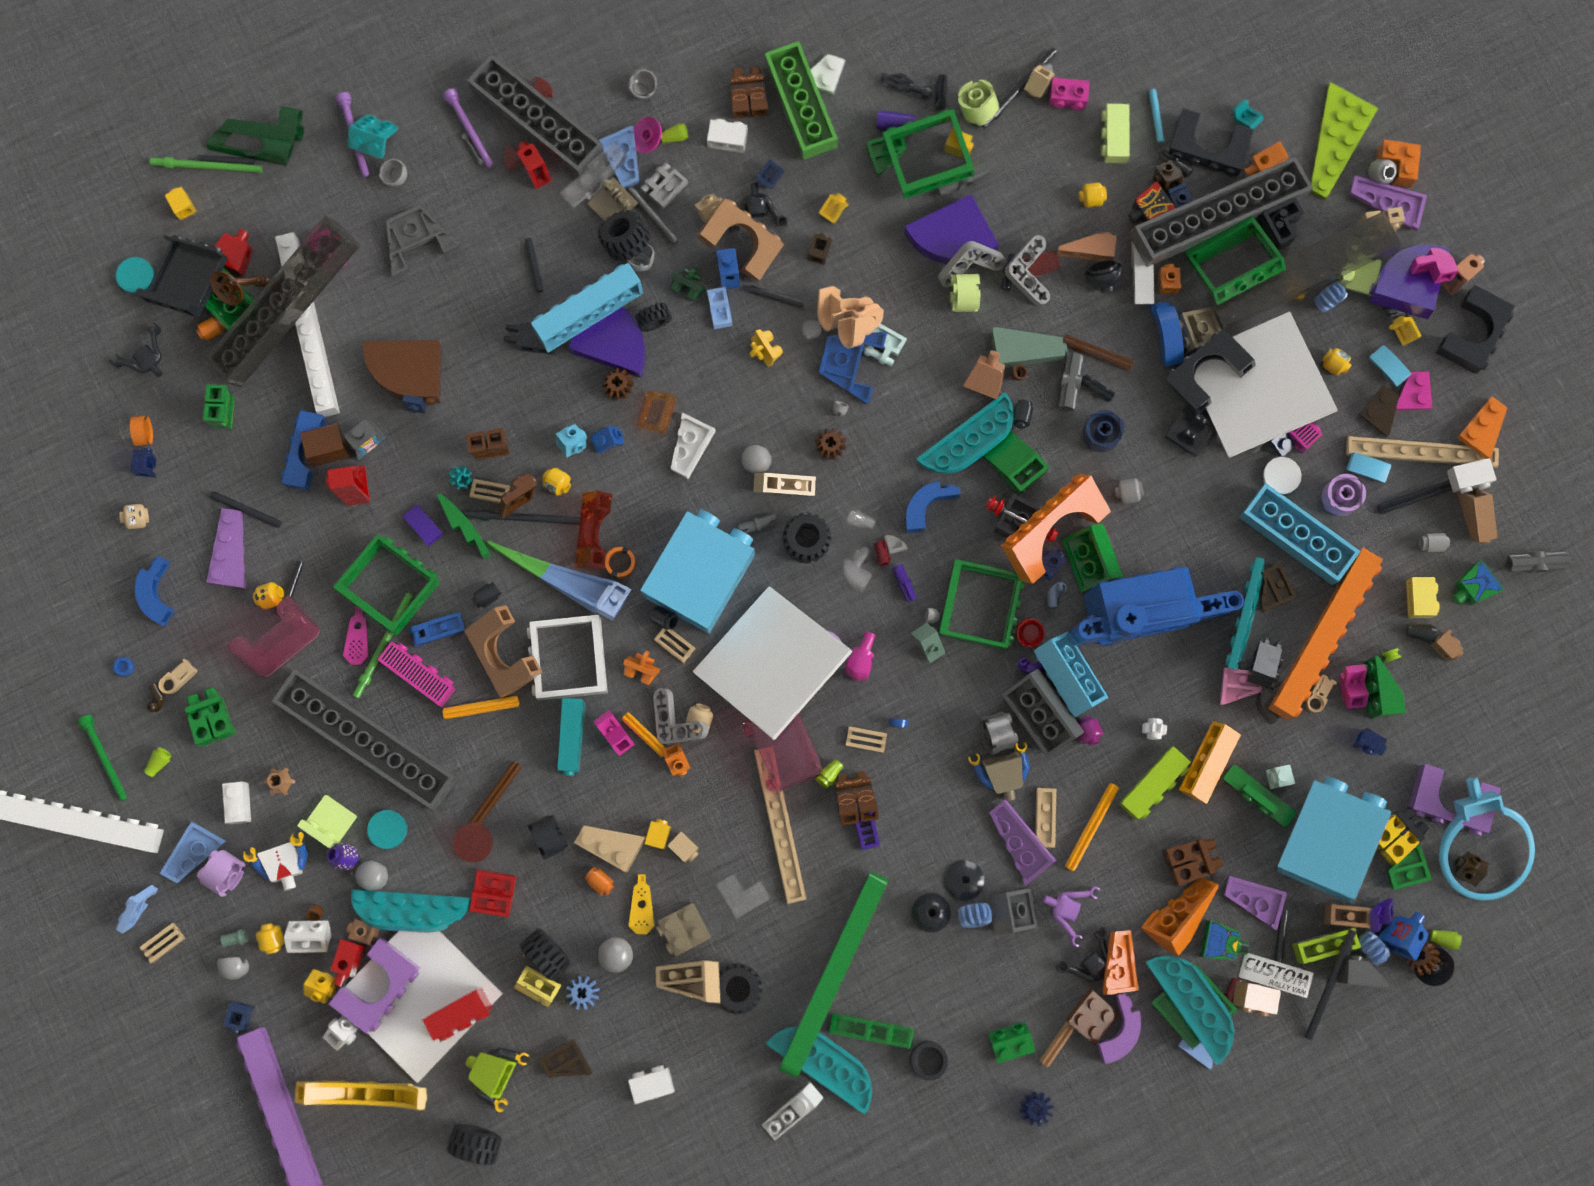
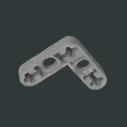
M1039 235L1030 238L1005 268L1006 276L1037 306L1046 304L1050 299L1048 290L1028 271V268L1046 247L1045 239ZM1037 241L1039 243L1038 247L1032 251L1031 248L1035 246ZM1023 253H1027V254H1028V256H1029V262H1024V261H1023V259H1022V254H1023ZM1014 267L1017 269L1016 274H1013ZM1025 279L1030 280V289L1024 286ZM1040 293L1043 295V296L1041 297L1042 300H1039V299H1038Z
M969 241L958 250L942 269L938 278L943 287H950L951 275L963 274L972 263L998 271L1005 267L1006 259L999 251L977 242ZM988 254L986 257L980 259L982 255ZM963 262L960 266L955 267L957 263Z
M659 688L655 691L653 700L657 739L661 744H675L706 738L709 728L705 722L694 721L676 724L674 700L671 690ZM664 711L668 713V719L665 722L662 719ZM681 728H684L686 731L684 738L680 737ZM701 728V731L698 733H693L692 729Z

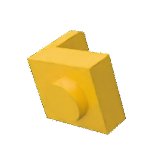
M1400 316L1393 320L1394 324L1389 326L1390 330H1395L1402 346L1422 337L1412 317L1404 318V316Z

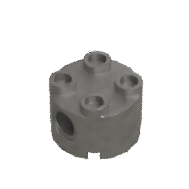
M998 712L997 714L978 719V724L982 726L978 728L980 739L985 750H990L988 751L989 755L1014 748V744L1018 742V736L1012 730V718L1009 713Z

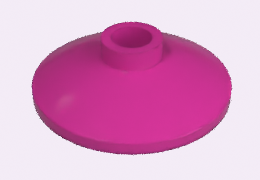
M653 117L642 118L633 129L636 151L647 154L658 146L662 129L657 119Z

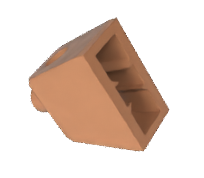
M1470 254L1457 265V274L1462 279L1459 280L1455 275L1452 281L1441 282V286L1451 296L1454 295L1484 268V258L1479 254Z
M990 351L988 358L980 356L963 387L997 399L1001 390L1005 365L998 362L1001 356L1000 353Z

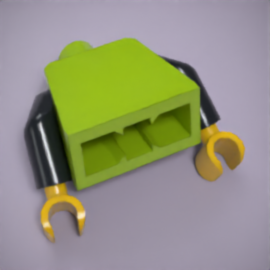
M496 1048L490 1049L487 1053L481 1052L478 1058L472 1055L469 1056L465 1065L472 1069L468 1078L472 1082V1087L477 1097L490 1105L494 1104L498 1112H503L504 1109L500 1108L498 1104L502 1102L508 1105L507 1100L500 1097L517 1064L514 1060H518L521 1065H526L527 1063L520 1061V1057L522 1055L529 1057L527 1053L517 1054L513 1050Z

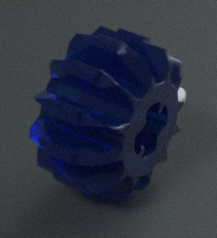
M1032 1091V1098L1026 1094L1027 1103L1020 1101V1104L1025 1106V1108L1019 1109V1112L1026 1113L1022 1119L1026 1121L1030 1118L1029 1125L1033 1126L1035 1120L1038 1127L1041 1126V1120L1047 1124L1049 1121L1046 1115L1053 1117V1114L1048 1111L1054 1108V1105L1048 1104L1051 1100L1050 1097L1043 1099V1092L1039 1093L1038 1098L1035 1091ZM1035 1104L1041 1107V1111L1038 1110V1114L1032 1111V1107L1035 1108Z

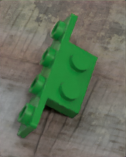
M1232 765L1223 777L1226 783L1242 794L1241 797L1244 800L1255 804L1262 814L1269 815L1281 826L1286 827L1295 816V810L1237 765Z

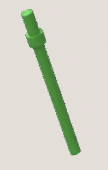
M165 157L164 159L150 158V165L164 166L170 169L182 167L262 173L261 165L176 160L173 157Z
M406 593L391 621L392 623H395L404 613L413 595ZM386 630L364 674H361L358 679L360 682L353 693V696L360 698L366 685L370 684L372 680L370 677L379 662L377 659L384 652L393 636L388 630Z

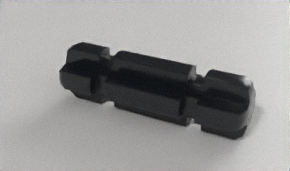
M938 75L936 110L945 109L947 75Z
M1085 374L1082 377L1081 384L1085 387L1088 386V389L1100 397L1103 396V399L1110 402L1115 396V392L1110 389L1107 390L1106 386L1095 379L1092 380V377Z

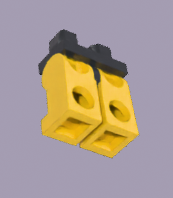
M1411 807L1394 812L1390 816L1378 844L1377 850L1381 849L1379 851L1380 854L1390 865L1398 864L1425 839L1423 835L1429 829L1422 821L1415 825L1410 821L1415 816V812Z

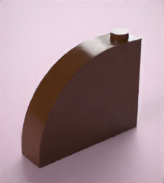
M439 340L363 341V354L366 365L376 383L386 393L402 401L405 394L422 397L425 405L430 406L440 403L442 346Z

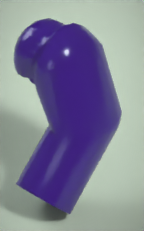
M1025 658L1018 661L1019 670L1026 674H1030L1038 668L1040 671L1044 670L1040 662L1033 664Z

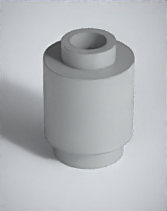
M1428 533L1419 538V548L1426 553L1445 552L1450 546V539L1445 533Z

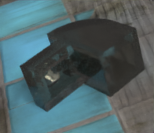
M1277 680L1269 689L1263 688L1257 695V709L1270 725L1281 717L1268 708L1284 680L1280 682Z

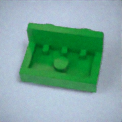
M1026 1022L1016 1023L1013 1026L988 1033L997 1064L1035 1052L1032 1036Z

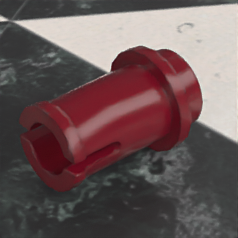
M886 541L875 542L876 563H879V566L890 564L891 557L888 556Z
M1233 977L1231 978L1227 993H1224L1232 1004L1236 981L1243 982Z

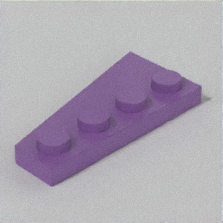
M1354 176L1349 195L1377 211L1380 210L1381 213L1387 216V209L1402 207L1405 217L1403 225L1415 231L1419 229L1427 195L1388 184H1380L1374 180Z
M221 509L206 581L209 584L246 589L243 556V512Z
M1006 799L989 812L1000 835L1003 836L1007 844L1006 847L1015 861L1014 864L1017 870L1020 871L1025 886L1056 861Z

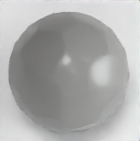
M612 937L606 939L599 947L598 960L600 965L608 972L619 973L630 966L633 960V950L626 940L620 937Z

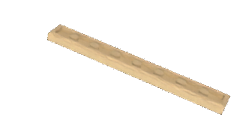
M1346 437L1345 456H1351L1352 452L1376 459L1463 465L1485 460L1465 445ZM1494 448L1490 459L1493 468L1498 467L1499 448Z
M771 746L754 750L787 904L806 900L774 748Z

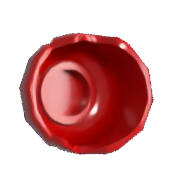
M1025 619L1017 626L1016 638L1024 647H1036L1045 637L1044 626L1036 619Z

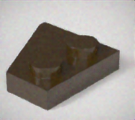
M1384 384L1361 410L1359 415L1388 437L1391 432L1399 395Z
M1281 563L1262 572V613L1297 598Z
M575 1039L539 1059L548 1077L590 1075L593 1073Z

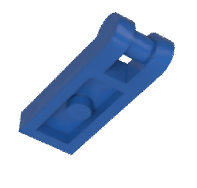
M460 612L409 628L410 634L413 635L414 640L412 642L414 647L465 632L464 630H466ZM424 630L426 636L421 637L420 632Z

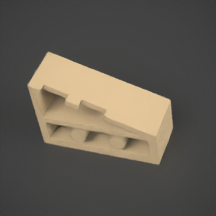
M583 826L574 843L617 868L628 872L646 837Z
M699 961L656 967V987L700 999L701 1001L720 1003L718 962Z

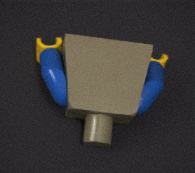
M1023 742L1024 749H1019L1018 743H1016L1014 746L1015 752L983 760L982 764H980V756L977 753L976 757L978 760L976 762H972L970 756L968 758L969 763L975 766L974 771L979 781L988 789L994 790L996 794L1003 793L1004 800L1006 799L1007 801L1016 798L1014 790L1023 787V781L1026 780L1030 769L1028 756L1025 753L1027 749V743Z

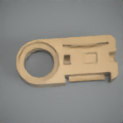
M182 659L183 663L181 662L172 673L168 672L160 679L158 684L160 691L166 694H174L197 673V669L188 660ZM167 680H172L173 688L166 691L164 683Z
M1321 675L1318 683L1311 690L1313 695L1305 702L1307 711L1317 713L1323 710L1328 701L1326 698L1332 687L1337 685L1335 680H1330L1328 676ZM1311 699L1319 701L1320 706L1318 709L1311 708Z

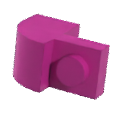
M1430 248L1426 256L1420 255L1416 257L1409 267L1411 274L1430 271L1434 284L1452 281L1458 272L1453 257L1445 250L1439 248Z
M1365 664L1345 667L1344 673L1340 674L1341 693L1347 709L1367 706L1369 693L1364 683L1367 673Z
M610 710L593 721L619 756L635 745Z

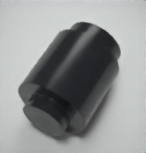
M1021 399L1015 404L1013 424L1016 428L1025 429L1030 426L1034 409L1031 401Z
M493 582L487 583L473 593L474 598L472 601L477 608L482 607L485 609L499 599L498 596L501 595V592Z
M656 606L650 612L651 623L665 630L676 628L679 619L674 612L662 606Z

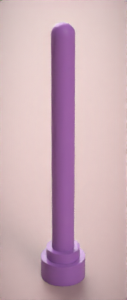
M452 88L445 91L442 95L445 102L453 106L485 165L492 167L493 163L458 102L459 95L456 89Z
M343 92L337 94L335 99L337 105L343 110L349 130V126L354 123L350 111L351 98L349 93ZM355 150L361 174L363 177H368L369 171L364 154Z

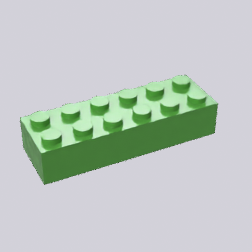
M798 41L765 53L766 66L803 160L838 148V138L800 42Z

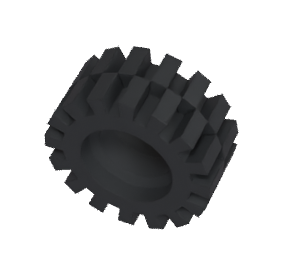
M664 302L652 304L636 314L637 322L643 332L654 331L656 328L659 329L672 320L669 308Z

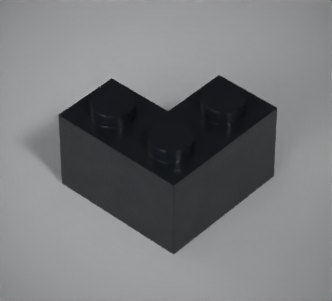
M1294 197L1264 211L1257 221L1277 250L1291 245L1297 237L1291 224L1299 221L1304 211L1297 198Z

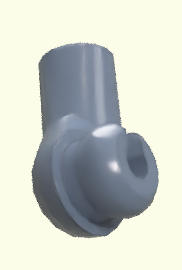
M1057 582L1048 589V608H1057V597L1067 590V585L1064 582Z

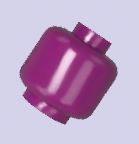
M1087 716L1077 721L1084 733L1078 736L1080 743L1093 746L1100 742L1099 738L1103 736V730L1096 718Z

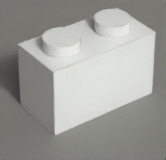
M723 119L710 120L707 137L708 148L744 153L747 125L741 122L730 123Z
M1490 458L1454 466L1447 471L1453 493L1459 491L1461 494L1473 491L1472 488L1479 487V490L1491 487L1490 484L1496 481Z
M233 782L222 784L225 823L239 824L251 822L249 783Z
M661 1065L651 1068V1073L644 1074V1071L632 1074L633 1078L629 1079V1084L635 1104L674 1093L675 1089L669 1067L664 1068Z

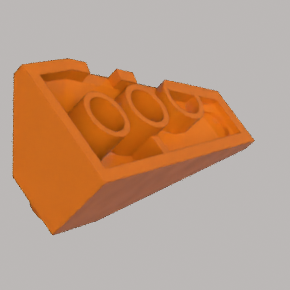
M1203 877L1186 888L1183 891V895L1176 900L1171 899L1168 901V905L1159 911L1157 909L1141 926V929L1163 949L1179 956L1191 941L1219 887L1218 884Z

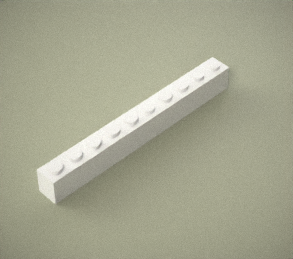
M294 232L276 236V243L316 412L324 417L339 414L340 411L299 239Z
M0 790L1 820L158 853L164 830L158 829L157 824L146 822L145 826L139 825V820L127 818L125 822L120 820V816L108 814V817L101 816L102 812L89 810V813L82 812L83 808L70 806V809L63 808L64 804L51 802V805L44 804L45 800L32 798V801L25 800L26 796L14 793L13 797L6 796L7 792Z

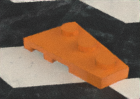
M1492 396L1457 438L1484 459H1491L1507 407Z
M1131 930L1110 932L1102 995L1137 991L1139 989Z

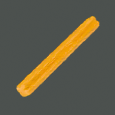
M1110 783L1107 786L1068 858L1065 867L1070 871H1075L1119 790V787L1115 784Z

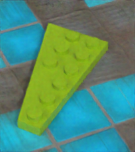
M1329 82L1327 87V97L1317 143L1318 147L1310 181L1313 187L1310 193L1323 200H1326L1378 110L1372 104Z

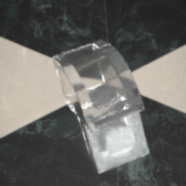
M864 546L861 550L857 549L852 557L854 562L846 558L843 568L845 581L860 593H863L873 575L861 567L870 551Z

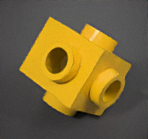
M313 969L304 983V996L309 997L315 1002L326 1004L328 999L332 998L336 993L337 987L332 984L335 977L329 973Z

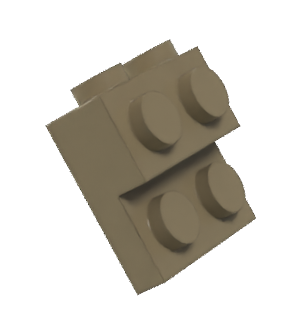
M1212 307L1184 312L1178 316L1183 337V347L1187 353L1195 352L1201 344H1206L1216 331H1221Z
M694 903L658 921L657 930L661 937L665 936L669 942L665 945L670 955L675 954L676 957L712 938Z

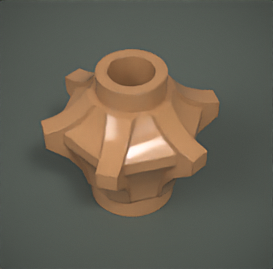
M270 769L271 774L267 780H264V784H267L270 789V795L274 796L275 793H283L284 796L288 795L287 791L291 784H295V780H292L288 773L289 769Z

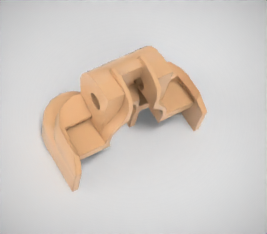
M834 286L819 289L817 306L819 323L826 331L838 328L839 339L844 347L849 349L860 346L864 342L865 336L870 335L882 322L884 310L877 303H873L870 297L842 299L840 297V290Z

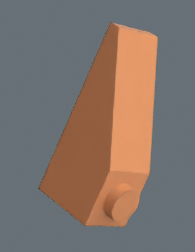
M1103 232L1059 246L1056 256L1098 262L1113 260L1117 236Z

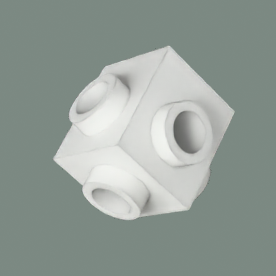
M341 1016L339 1019L335 1017L329 1023V1028L323 1038L338 1051L344 1044L349 1045L357 1037L355 1033L359 1027L345 1016Z

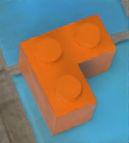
M1383 140L1377 148L1376 160L1387 159L1393 161L1396 165L1397 174L1392 181L1393 186L1411 188L1417 181L1421 145Z

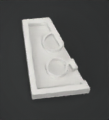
M682 413V421L678 431V440L674 450L671 470L689 479L716 430Z

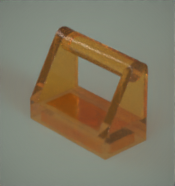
M648 391L637 427L666 435L677 401L676 395ZM653 398L666 401L659 425L646 423Z

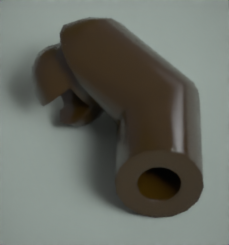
M154 683L149 686L153 695L152 702H149L147 705L149 712L161 710L164 701V695L160 691L158 683Z

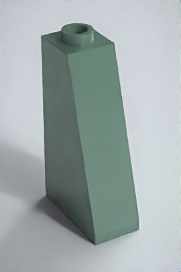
M993 327L991 331L993 351L1000 353L1001 356L998 362L1003 363L1005 368L1017 365L1024 366L1063 361L1065 354H1067V345L1063 343L1062 337Z

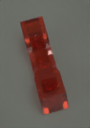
M599 490L583 492L575 567L589 571L605 569L606 550L599 543V529L604 518L611 513L612 494Z

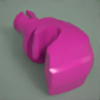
M865 631L860 647H853L852 653L848 657L845 673L853 681L861 682L868 680L872 660L875 656L870 651L876 637L873 633Z

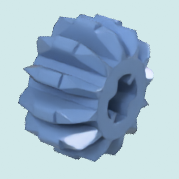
M1334 282L1316 295L1314 302L1322 312H1328L1341 303L1348 294L1339 282Z
M987 903L968 904L958 910L959 921L963 928L982 927L992 922V912Z
M1367 931L1359 936L1358 940L1361 946L1359 949L1372 964L1380 965L1390 956L1389 949L1373 932Z
M578 976V983L574 979L570 981L574 987H566L567 990L572 991L571 994L566 995V998L573 997L569 1004L573 1005L577 1002V1010L580 1009L581 1003L583 1009L587 1010V1002L594 1006L595 1003L592 998L599 999V996L595 995L594 992L600 991V988L593 989L592 986L596 984V981L594 980L589 984V976H586L584 982L582 976ZM579 988H586V998L584 996L579 997Z

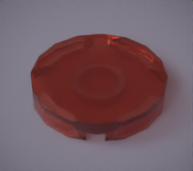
M469 823L457 831L453 846L456 854L461 859L467 862H479L490 854L493 848V837L485 826L479 823Z

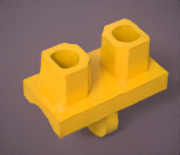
M761 329L756 330L755 335L751 338L752 343L750 346L753 350L749 353L750 356H757L759 360L763 359L768 367L773 365L775 360L782 355L783 351L780 346L771 347L769 344L774 339L770 330L764 332Z

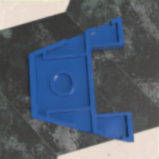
M888 332L871 333L865 336L864 342L860 346L849 349L843 346L839 335L828 336L819 373L869 404L873 387L855 383L863 347L868 345L884 349Z

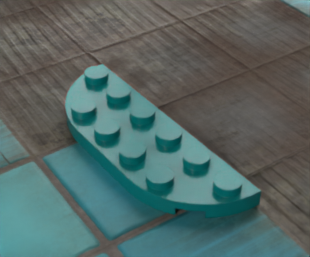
M1005 392L1001 394L997 399L993 400L916 459L917 463L931 472L940 474L959 472L973 464L1003 441L1010 432L1014 413L1008 395Z
M1256 557L1255 563L1252 562L1249 574H1252V576L1245 585L1246 599H1244L1243 606L1240 608L1242 610L1241 618L1237 617L1235 628L1237 629L1236 636L1233 635L1230 647H1232V653L1228 654L1226 659V665H1228L1229 669L1237 670L1239 668L1238 662H1241L1244 656L1262 584L1261 572H1264L1263 558Z
M354 889L351 892V901L355 914L366 925L381 930L421 933L442 931L447 929L448 925L456 920L459 921L465 915L470 905V898Z
M1161 956L1145 963L1213 1062L1216 1066L1219 1065L1230 1052L1234 1039V1025L1227 1008L1203 974L1190 962L1170 956Z
M798 1026L779 1031L766 1044L785 1057ZM818 1032L802 1070L860 1112L866 1114L871 1102L872 1087L865 1067L853 1055Z

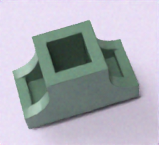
M925 623L911 633L916 645L929 663L946 653L934 627H930L928 623Z

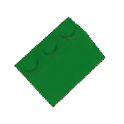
M223 268L222 271L233 276L228 270ZM219 276L217 282H221L223 277ZM242 285L243 300L238 305L224 303L213 290L205 305L230 333L253 323L265 310ZM239 291L235 294L236 299L239 298Z
M1104 524L1090 525L1061 539L1081 593L1091 590V587L1096 586L1098 582H1111L1123 577Z

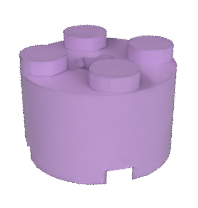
M1341 474L1326 484L1322 491L1324 509L1337 516L1351 514L1363 504L1366 498L1365 486L1356 476L1351 474Z
M214 850L209 855V861L205 867L199 870L197 878L200 879L202 885L223 897L227 895L224 892L228 889L232 891L240 882L244 871L241 869L242 866L245 867V863L225 850L219 852Z

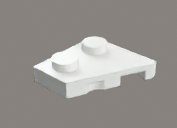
M827 54L811 69L818 90L834 94L845 64L844 59Z

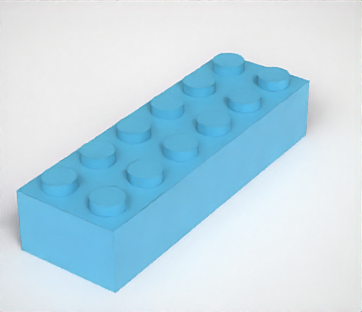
M629 263L617 266L611 274L601 276L598 282L585 286L577 295H570L564 303L554 305L546 314H540L535 317L531 324L536 336L547 352L552 351L642 295L641 281Z
M1267 483L1259 489L1239 516L1241 520L1331 585L1340 581L1361 552Z

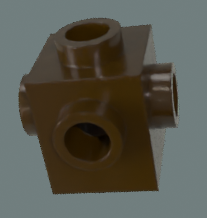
M1172 160L1155 167L1154 183L1158 182L1165 193L1169 189L1182 184L1183 174L1179 166H1176Z
M1468 851L1463 856H1459L1454 864L1456 867L1455 876L1474 887L1487 875L1488 863L1478 855Z

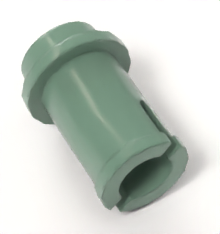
M242 929L236 933L221 935V945L223 948L236 944L244 945L248 942V934Z

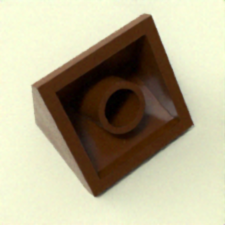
M338 423L301 432L305 457L312 467L350 458Z

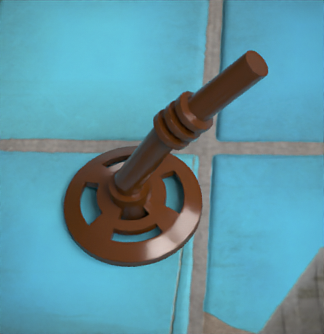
M216 271L210 278V284L214 293L220 300L229 305H238L242 302L243 291L241 285H255V287L264 288L270 286L287 289L286 281L268 279V277H259L258 275L248 278H234L224 271ZM219 275L223 277L221 282H217ZM239 291V298L236 299L235 294Z

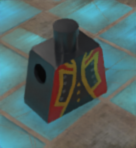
M1155 182L1134 201L1132 205L1134 212L1130 213L1128 218L1132 224L1140 220L1144 223L1176 208L1160 184Z

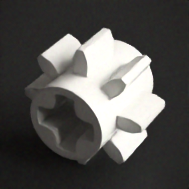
M1149 718L1148 723L1143 724L1142 733L1147 735V739L1161 740V737L1167 734V725L1162 724V719Z

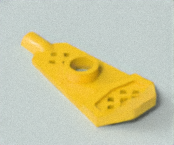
M638 874V884L633 889L629 927L636 934H648L654 927L650 886L646 884V874ZM639 901H645L646 905L644 908L638 906Z

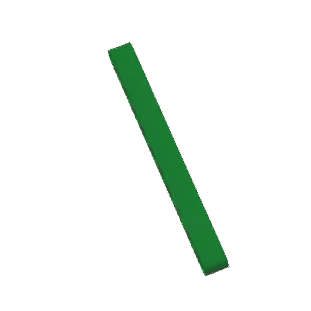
M872 871L869 873L779 1067V1071L796 1079L798 1078L889 879Z

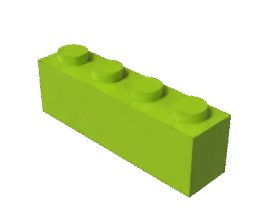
M1174 746L1170 747L1118 805L1135 820L1145 819L1151 812L1149 808L1153 804L1157 805L1164 798L1162 794L1166 789L1170 791L1176 785L1174 780L1179 775L1182 777L1189 770L1187 766L1191 762Z

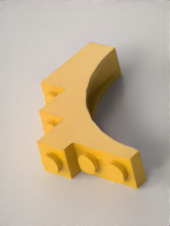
M306 1081L296 1083L295 1103L304 1105L355 1104L422 1110L425 1109L427 1100L426 1088L416 1087L413 1084L346 1081Z

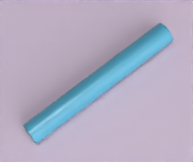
M1156 89L1149 90L1157 143H1163L1165 140Z

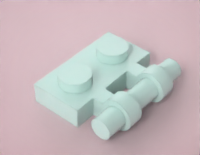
M880 324L872 333L888 332L884 353L882 354L875 350V347L864 345L863 352L867 356L871 355L878 359L879 363L887 364L891 367L895 360L889 357L890 353L898 356L907 338Z

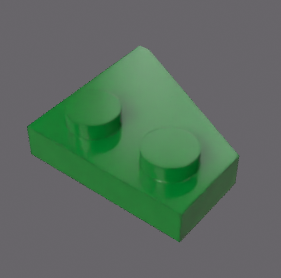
M883 137L866 142L877 177L892 165ZM903 137L892 141L897 159L907 150Z
M1420 843L1398 864L1392 865L1386 870L1392 890L1432 880Z

